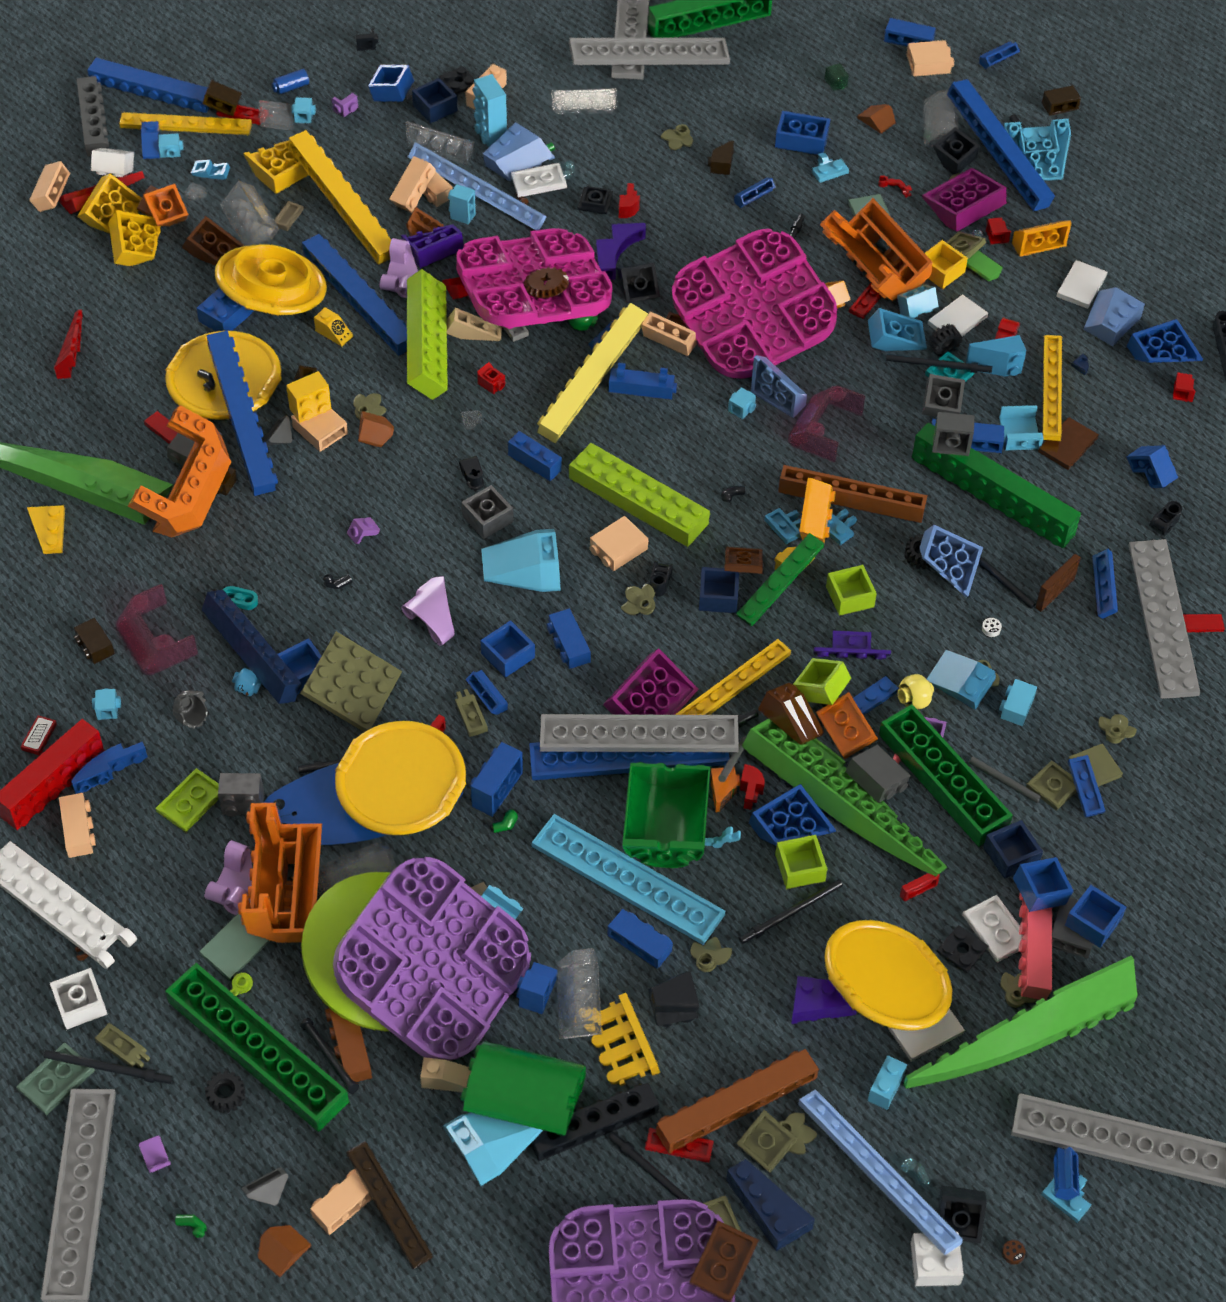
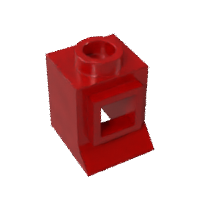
M1002 217L988 219L986 233L990 245L1009 243L1011 231L1007 229Z
M490 362L477 371L478 385L493 395L498 390L500 391L504 388L505 375L495 369Z
M1177 372L1172 399L1193 402L1196 391L1193 389L1194 379H1192V375Z

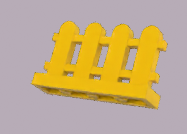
M627 993L619 995L620 1003L615 1004L613 1001L609 1003V1008L597 1013L592 1010L590 1011V1016L584 1019V1025L588 1030L597 1029L598 1031L591 1039L593 1046L596 1048L604 1047L606 1050L599 1056L600 1063L603 1066L612 1065L614 1069L607 1074L608 1082L610 1084L620 1083V1086L626 1084L625 1080L636 1075L646 1076L645 1072L648 1070L651 1071L652 1076L660 1073L658 1064ZM627 1016L628 1021L623 1022L622 1017ZM617 1020L618 1025L603 1031L601 1026ZM635 1034L636 1038L631 1040L629 1035ZM622 1038L625 1039L626 1043L612 1049L610 1048L609 1044ZM642 1052L644 1057L638 1058L637 1053ZM632 1056L634 1061L618 1067L617 1062Z

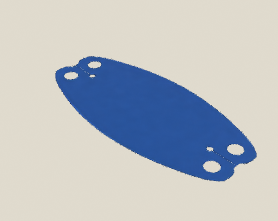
M339 763L309 773L283 786L263 802L273 803L277 799L285 801L284 808L278 810L281 823H322L321 845L360 842L387 835L361 826L345 812L340 804L335 788V769ZM463 791L460 794L458 800L462 797ZM296 811L297 815L293 816L292 812Z

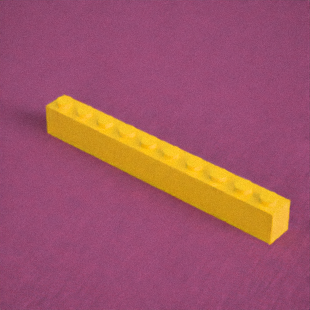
M307 130L289 137L290 151L376 263L380 265L390 260L391 239L387 231L379 225L377 218L372 216L368 206L362 203L359 195L352 190L350 183L345 181L340 170L334 167L332 160L327 158L323 148L317 145L315 138L312 135L310 136Z

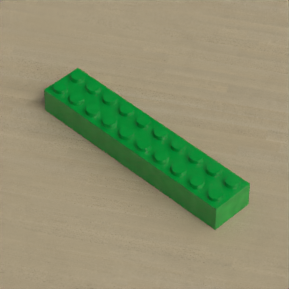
M929 422L916 434L912 458L917 463L923 464L932 472L938 473L947 481L953 482L962 490L968 491L977 499L983 500L992 508L998 509L1007 517L1013 518L1022 526L1028 527L1037 535L1043 536L1056 546L1064 548L1075 536L1081 512L972 448L970 449L969 456L933 453L935 426Z
M195 963L165 990L170 1005L317 1132H320L349 1103L346 1089L199 964Z

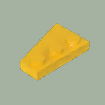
M64 505L27 507L43 554L62 553L65 519Z

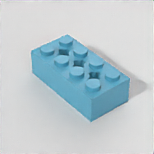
M493 74L474 79L473 87L475 100H473L475 107L474 118L476 120L474 128L476 133L480 134L483 144H486L488 148L507 131L506 94Z

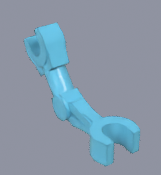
M727 827L722 832V836L705 838V846L721 848L726 842L739 841L741 831L733 833V827Z

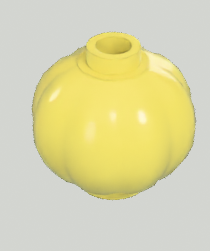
M913 674L901 681L897 692L898 699L906 707L911 704L905 703L912 702L916 709H923L930 704L934 687L922 675Z

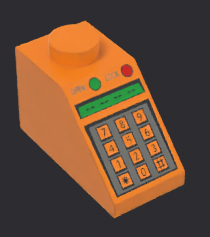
M733 767L725 782H720L718 779L723 768L711 769L710 782L715 812H720L736 794L737 786H740V776L736 774L735 767Z

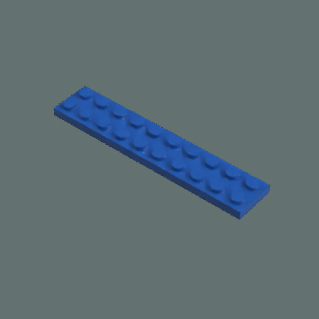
M540 742L529 743L532 780L629 773L630 763L638 762L646 764L664 763L668 768H674L677 764L723 766L729 760V752L540 751Z

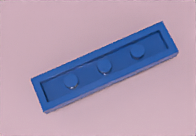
M1109 549L1092 556L1097 613L1101 619L1118 612L1113 555Z

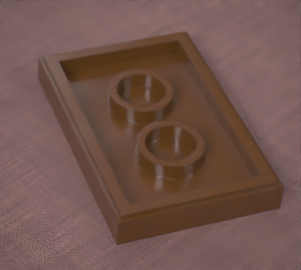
M1068 417L1061 425V441L1046 440L1038 452L1069 470L1098 439L1099 434Z
M725 548L724 571L762 574V549Z
M1077 554L1073 555L1041 586L1036 603L1037 610L1042 612L1075 579L1080 556Z
M717 1221L689 1284L726 1302H731L759 1240L721 1221Z

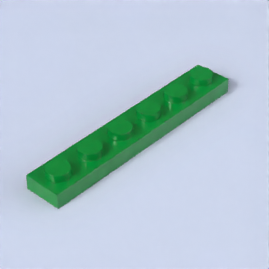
M809 533L736 613L737 617L752 627L823 549L824 543Z

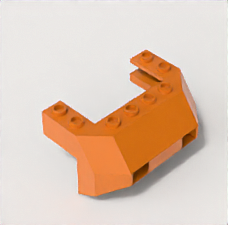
M874 198L849 222L834 210L820 224L824 229L822 232L836 245L838 243L842 245L848 252L846 255L852 261L856 260V266L862 272L866 271L867 274L865 276L872 282L871 287L884 299L886 297L892 301L898 299L897 295L920 287L932 274V261ZM881 237L890 247L884 254L875 245Z
M181 405L173 411L166 427L195 442L168 499L140 485L139 489L135 490L128 507L157 521L153 532L171 538L202 526L231 464L223 438L215 425Z
M251 803L246 819L247 824H250V834H253L255 839V850L251 851V862L254 864L253 868H250L249 871L252 886H248V896L243 894L242 902L238 903L241 923L245 925L248 934L278 943L302 942L306 920L317 902L322 823L281 824L276 803ZM288 864H295L293 881H287Z

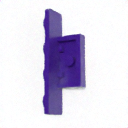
M833 631L832 648L814 647L813 653L817 654V657H829V654H836L837 658H848V655H856L858 659L875 656V659L884 660L886 656L889 657L891 655V650L871 649V632Z

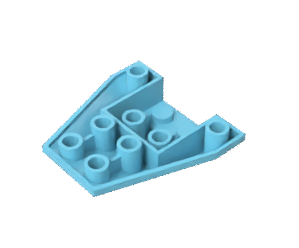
M1069 119L1052 120L1050 126L1021 128V122L1004 123L1005 130L1044 181L1063 179L1071 136Z
M554 529L534 530L481 549L484 581L539 592L561 591L556 533Z
M471 1112L462 1114L443 1125V1129L451 1141L455 1142L481 1186L500 1175L543 1131Z

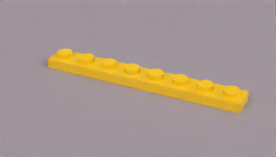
M122 112L119 122L120 128L141 129L142 122L158 121L160 130L250 135L252 120L124 112Z
M1044 335L1043 440L1061 441L1062 336Z
M777 639L675 715L712 714L789 657L791 650Z

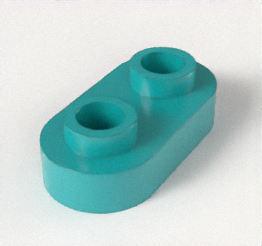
M228 586L223 589L229 597H234L231 600L238 608L252 610L258 605V596L254 591L234 586Z

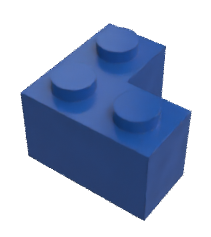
M1165 445L1141 446L1126 456L1133 472H1145L1151 488H1164L1178 478Z
M534 962L532 968H528L525 976H521L518 981L517 988L519 990L516 998L519 999V1007L543 1014L557 980L558 970Z

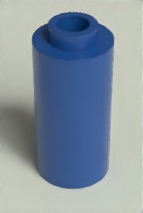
M301 69L273 79L272 88L274 92L280 95L308 85L309 77L305 69Z

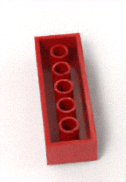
M84 719L76 723L0 790V817L16 830L26 826L36 813L43 811L47 803L55 800L65 787L72 785V779L89 761L104 752L99 731Z

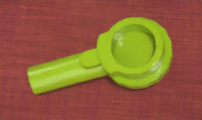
M239 973L234 976L232 980L233 988L230 992L236 997L238 994L248 992L253 986L252 977L247 973Z

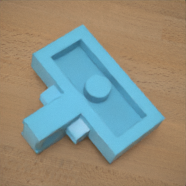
M824 152L818 154V166L812 168V173L819 183L849 173V168L842 159L833 161Z
M1079 1175L1080 1195L1067 1201L1055 1197L1054 1179L1041 1194L1076 1223L1091 1206L1089 1202L1082 1198L1084 1192L1081 1189L1085 1186L1087 1179Z

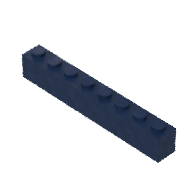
M224 590L207 592L202 607L203 613L278 704L295 702L302 683Z

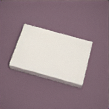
M559 163L511 172V178L518 197L567 188V183Z
M1076 260L1056 297L1088 309L1108 272Z
M962 294L929 319L928 325L937 331V328L941 329L942 325L953 324L961 336H963L986 319L988 312Z
M997 895L962 913V916L978 938L989 946L987 950L997 963L1019 952V944L1022 940V935L1019 934L1020 925Z
M950 1009L942 1020L925 1029L898 1030L888 1027L910 1061L925 1055L965 1032Z

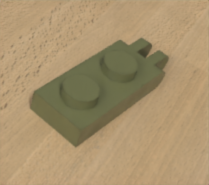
M468 689L463 690L464 697H462L460 691L456 692L457 699H455V704L469 737L488 732L487 724L474 694L470 695Z
M108 1023L95 1037L99 1045L130 1067L136 1065L142 1069L144 1063L139 1059L141 1058L145 1062L150 1060V1057L145 1054L147 1050L111 1023Z

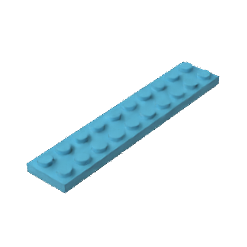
M553 814L532 841L533 848L702 945L706 943L725 916V910L637 860L630 858L623 852L556 814Z

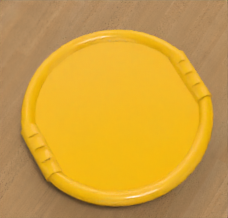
M263 244L238 247L224 254L218 260L215 267L216 282L225 295L246 309L276 316L293 315L309 311L322 302L327 291L325 277L314 263L295 251L280 246Z
M216 331L203 334L181 345L165 369V381L171 398L178 406L181 405L203 418L222 420L230 419L207 345V335L223 332ZM228 331L229 337L234 339L235 347H233V350L238 352L240 359L238 365L243 368L244 377L242 378L244 382L247 381L249 387L247 394L248 397L251 396L253 399L254 407H252V410L255 411L267 404L282 380L279 358L275 351L260 338L244 332ZM203 369L213 375L216 384L214 390L210 392L204 390L203 384L206 382L197 376L198 370Z
M415 721L388 722L365 731L352 740L335 769L336 793L345 812L361 826L387 835L413 834L436 825L446 816H449L466 785L465 763L455 743L437 728Z
M860 920L847 923L838 928L829 938L824 957L829 976L828 979L853 1010H856L873 1022L898 1030L925 1029L938 1023L947 1014L952 1002V985L948 970L923 940L898 926L875 920Z

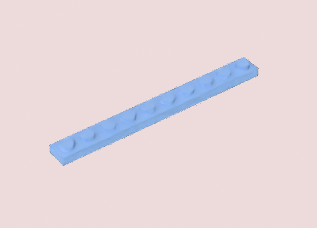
M414 143L408 156L410 159L415 156L429 162L436 169V172L454 184L475 190V196L534 230L541 229L547 216L419 143Z
M816 1089L799 1099L798 1105L944 1255L962 1244L963 1239Z

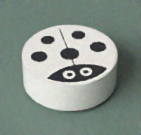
M987 618L982 624V632L989 637L998 636L1002 625L995 618Z

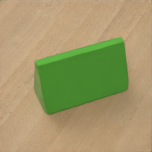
M979 250L967 260L966 266L987 281L999 278L1002 267Z

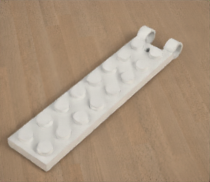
M11 841L0 850V887L98 962L103 968L107 969L115 962L106 949L117 939L127 947H130L137 941V937L128 928H123Z

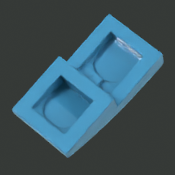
M211 160L195 161L191 173L197 177L222 180L227 178L230 166L228 163L212 164Z

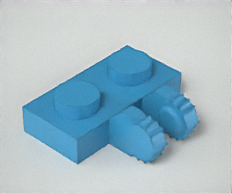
M778 508L765 515L764 521L785 544L801 537L799 532L801 518L792 522L800 515L797 510L785 514Z
M847 509L840 511L837 516L832 513V519L828 520L827 527H830L829 536L839 545H842L854 536V532L849 527L856 523V517L851 516L845 523L842 522L849 514Z

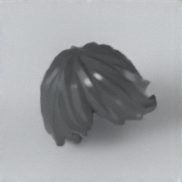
M186 690L180 692L174 699L173 715L184 726L195 729V727L202 726L203 721H206L208 711L205 705L206 699L202 697L204 695L202 691Z

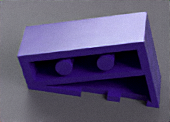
M454 224L433 228V232L422 233V231H419L414 236L407 237L406 234L401 235L402 240L409 242L415 264L419 268L426 267L464 248L462 232Z
M803 976L797 977L791 1024L857 1014V1011L849 1006L830 980Z

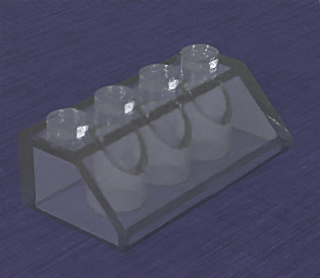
M616 89L560 90L550 92L552 111H555V114H565V111H571V114H581V110H587L588 113H597V110H604V113H613V109H617Z
M941 89L923 101L924 147L933 148V145L954 127L958 129V109L947 96L948 90Z
M407 121L405 123L407 147L412 148L416 142L447 160L466 166L475 154L474 141Z
M238 181L220 204L244 246L259 245L271 241L280 229L252 185Z
M378 841L319 866L317 898L319 899L335 884L354 875L369 872L391 873L397 867L390 848L381 841Z
M595 949L573 950L556 963L558 970L559 1039L602 1034L599 967Z

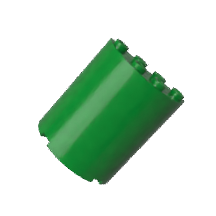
M630 763L622 844L625 853L630 858L636 857L641 860L640 863L651 867L680 868L688 866L692 860L698 861L703 856L710 766L677 764L674 768H668L664 763Z
M484 1041L481 1045L478 1044L475 1050L476 1058L472 1057L470 1060L469 1070L471 1074L468 1077L467 1088L463 1089L461 1101H464L463 1111L565 1135L574 1113L575 1104L578 1102L585 1083V1065Z

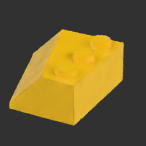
M289 140L274 144V147L269 149L263 147L255 153H244L255 176L275 194L309 175L290 151Z
M109 173L101 177L77 217L89 226L110 234L108 222L115 211L119 210L138 214L139 212L136 209L142 198Z
M116 210L108 222L114 264L133 266L153 260L161 226L157 227L153 217Z

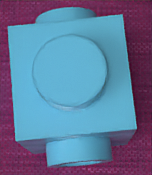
M296 97L295 104H292V114H294L295 123H311L312 115L316 113V106L313 105L312 98Z
M179 134L159 135L160 157H181V150H184L183 140L179 139Z
M741 387L731 395L728 411L743 419L748 413H752L755 410L756 395Z
M108 688L95 690V698H92V709L95 710L97 719H117L118 708H121V697L117 696L116 690Z

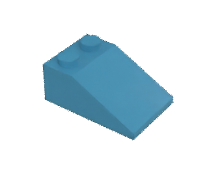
M878 308L868 319L873 348L882 351L927 349L922 321Z
M1020 335L970 343L966 363L978 362L980 365L992 366V373L989 374L1016 376L1022 373L1027 350Z
M945 650L927 680L936 688L976 709L995 681L996 675L994 670L978 661Z

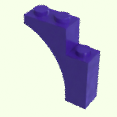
M645 223L612 224V239H596L597 264L601 271L607 273L610 280H616V263L625 249L645 239Z

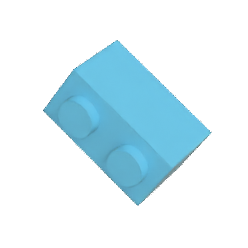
M456 184L454 189L450 190L448 194L450 219L469 225L476 214L475 190Z
M925 284L897 295L900 314L910 318H916L921 313L932 312V309L939 307L936 289L933 286Z
M1015 679L1013 686L1009 685L1005 694V696H1008L1007 700L1003 699L999 710L1002 711L1001 719L1023 726L1035 698L1037 686Z
M887 1055L870 1089L868 1101L888 1110L905 1075L907 1064Z

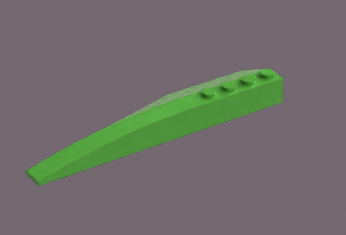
M0 442V468L143 525L147 523L149 517L128 507L135 490L139 489L140 485L166 497L173 487V484L111 460Z
M770 719L750 729L742 747L750 755L760 760L764 766L774 771L781 779L792 785L793 788L801 784L816 805L833 818L881 849L933 876H937L946 870L947 866L930 849L923 847V841L918 836L913 837L908 832L910 828L905 823L901 824L897 820V814L884 801L878 803L845 772L847 769L844 766L846 762L817 738L800 745Z
M1129 956L1054 991V997L1047 1001L1044 998L1038 1000L1036 1005L1028 1012L1025 1009L1017 1012L1013 1016L1012 1021H1009V1019L1003 1020L977 1035V1041L970 1045L967 1042L961 1044L954 1054L945 1053L937 1059L935 1065L930 1062L905 1077V1089L945 1081L994 1067L1045 1047L1068 1035L1073 1037L1080 1033L1081 1029L1085 1027L1088 1029L1093 1028L1100 1020H1110L1122 1010L1123 1012L1131 1010L1137 998L1133 957Z

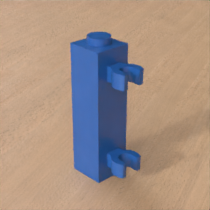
M618 363V368H611L609 392L672 400L673 393L677 392V383H674L675 375L667 374L668 368H660V373L627 370L625 369V363Z

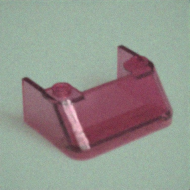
M833 386L813 395L789 433V444L835 463L838 442L823 436L825 428L819 423V420L829 404L862 416L866 396L841 386Z
M162 584L133 596L116 621V629L145 675H154L198 655L194 635H190L177 642L167 634L154 638L141 615L167 604Z

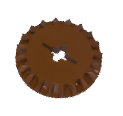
M556 267L536 269L535 272H530V275L526 276V280H524V287L527 293L537 298L556 296L562 293L569 285V278L566 272H563L562 269L557 270Z

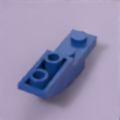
M143 742L123 749L120 743L89 761L71 781L75 794L87 792L90 788L99 784L104 785L113 779L112 772L121 771L128 765L140 763L148 758Z

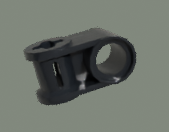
M473 456L459 460L460 470L465 477L468 487L472 490L482 489L484 486L483 471L478 457Z
M1177 501L1168 502L1154 515L1149 526L1157 528L1166 536L1178 523L1182 512V505Z
M654 561L650 577V586L655 591L654 596L660 597L666 593L673 572V564L665 565Z

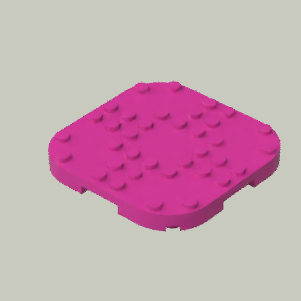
M544 229L530 231V237L506 241H500L498 236L479 238L465 243L462 250L459 249L457 252V272L477 313L484 321L494 325L512 329L527 325L597 316L609 307L612 300L611 280L607 273L601 271L594 258L595 252L588 240L578 233L574 235L565 229ZM556 267L557 270L562 269L563 272H566L569 278V285L562 293L556 296L537 298L527 293L524 287V280H526V276L530 275V272H535L536 269Z
M761 229L737 239L735 245L709 258L703 256L687 264L677 273L672 286L674 307L687 328L695 331L697 344L715 370L731 378L752 377L753 362L756 355L766 357L774 365H777L821 343L832 333L837 321V305L832 293L826 284L820 281L796 240L783 231L779 233L773 232L772 229Z

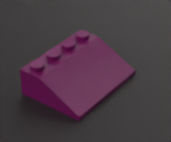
M970 168L923 194L922 198L947 227L957 232L1006 204V187L974 168Z
M658 648L642 661L603 705L612 715H675L699 689Z

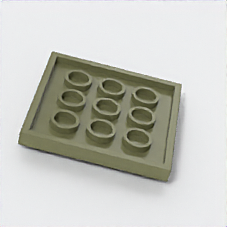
M336 631L300 694L365 732L372 728L402 671Z

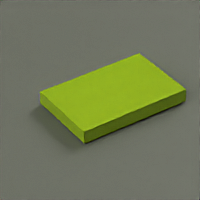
M196 768L155 808L156 812L184 832H187L219 800V783Z

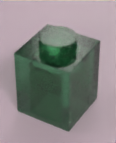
M840 63L826 67L825 80L833 91L848 87L849 75Z

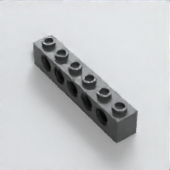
M96 76L76 78L87 156H92V150L109 147L108 137L105 138V136H108L106 126L103 127V125H106L105 115H102L105 114L104 105L100 104L103 103L102 93H99L102 92L101 83H97Z

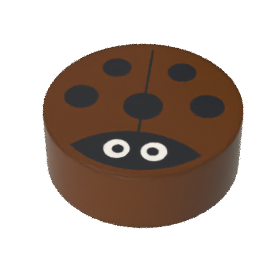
M1016 1240L1006 1242L1002 1250L1004 1260L1010 1264L1022 1262L1026 1253L1023 1244Z

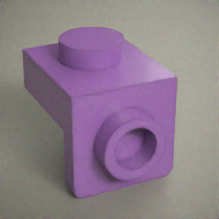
M352 93L341 101L336 97L332 98L334 112L343 117L354 112L358 108L357 95Z
M371 517L353 519L347 534L355 544H360L363 536L377 535L380 528Z

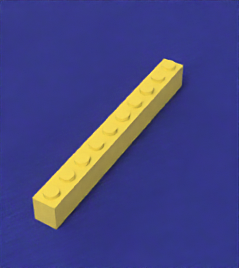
M632 303L627 308L623 307L619 314V319H614L610 326V331H605L601 338V343H596L592 350V355H587L583 362V367H578L574 374V379H569L565 386V391H560L556 398V403H551L547 409V415H542L539 419L537 433L554 443L558 441L642 328L641 324L647 317V312Z

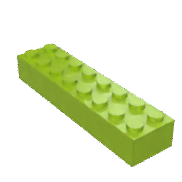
M421 269L407 279V384L431 400H434L448 390L446 286Z
M590 443L569 464V479L687 547L709 524L710 511L593 443Z

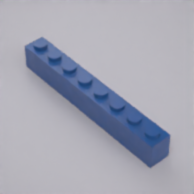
M95 58L87 69L89 77L96 76L97 83L100 82L101 85L149 97L153 100H160L198 112L207 113L210 108L202 104L207 91V87L99 58Z

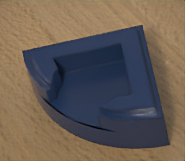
M1082 354L1072 362L1071 366L1083 375H1086L1089 369L1088 358Z

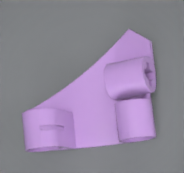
M393 238L390 243L388 272L381 276L380 289L396 292L399 296L407 298V279L418 272L409 242Z
M444 576L431 578L417 590L416 596L401 608L405 616L411 620L418 616L427 625L433 641L442 646L455 635L446 595Z
M233 840L227 844L224 852V868L217 882L211 881L205 891L206 899L224 905V908L234 915L238 914V903L242 902L243 894L248 896V886H252V881H250L249 877L252 862L248 846Z

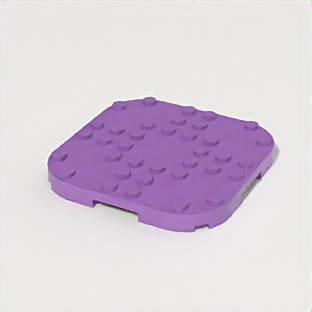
M431 857L409 859L389 874L340 940L334 954L333 969L336 981L343 993L414 1051L426 1058L453 1061L468 1054L481 1041L496 1014L509 995L517 988L520 977L525 976L526 970H528L530 965L531 952L529 953L528 937L522 926L499 906L493 907L464 883L466 879L446 863Z
M687 1199L658 1201L657 1205L613 1208V1204L576 1209L565 1216V1219L555 1227L551 1235L549 1261L552 1302H726L689 1284L717 1221L723 1222L718 1214L716 1215L709 1210L707 1205ZM735 1294L731 1302H735Z

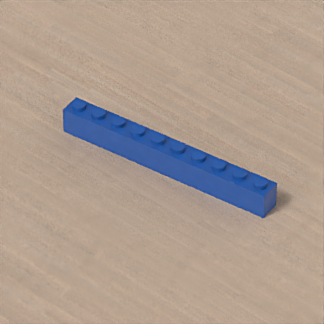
M969 80L953 82L947 92V96L1031 209L1037 211L1049 207L1055 195Z
M317 234L303 241V254L320 269L324 277L398 356L407 352V327L405 322L396 316L394 310L388 308L385 301L380 299L375 290L371 289L366 281L358 276L356 270L348 265L346 259L341 258L338 251L330 246L327 239Z
M228 330L207 335V345L253 494L256 496L276 491L275 484H278L276 473L271 471V468H273L271 457L267 458L266 455L268 453L267 444L262 442L261 439L263 431L261 427L257 426V422H259L257 412L252 410L254 403L252 397H248L247 394L249 387L247 381L244 382L242 378L244 377V371L242 366L239 367L238 362H240L238 352L233 350V347H235L234 339L229 337Z

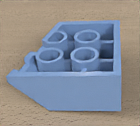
M1116 287L1098 291L1084 330L1113 346L1141 318L1145 304Z
M758 355L754 357L751 392L794 418L806 406L807 394L769 359Z
M933 525L924 532L920 544L922 559L967 598L983 547Z

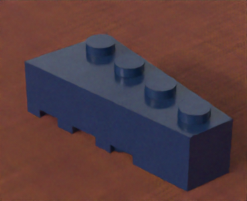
M747 1159L727 1170L726 1181L775 1251H778L813 1229L815 1219Z

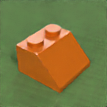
M175 184L143 195L157 227L171 226L183 222L189 215Z

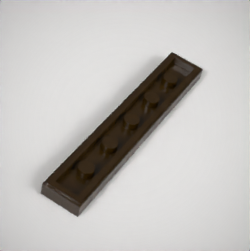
M364 1141L347 1151V1157L412 1269L414 1270L432 1259L433 1255L367 1142Z

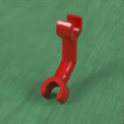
M884 175L879 176L880 187H886L887 185L898 186L906 198L912 196L909 192L913 190L910 185L906 186L902 180L888 179Z

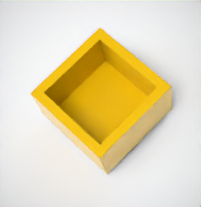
M941 240L925 252L932 261V274L928 279L940 288L944 289L965 273L968 258L945 241Z
M319 371L286 385L289 409L299 423L331 409L329 385Z

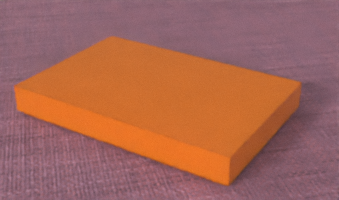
M849 692L836 699L833 705H826L816 711L817 716L844 759L878 740Z

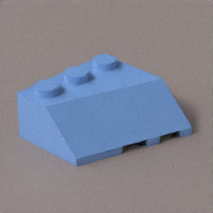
M515 122L483 153L486 167L508 181H512L511 172L530 169L534 166L539 167L542 165V162L554 159V155L540 137Z

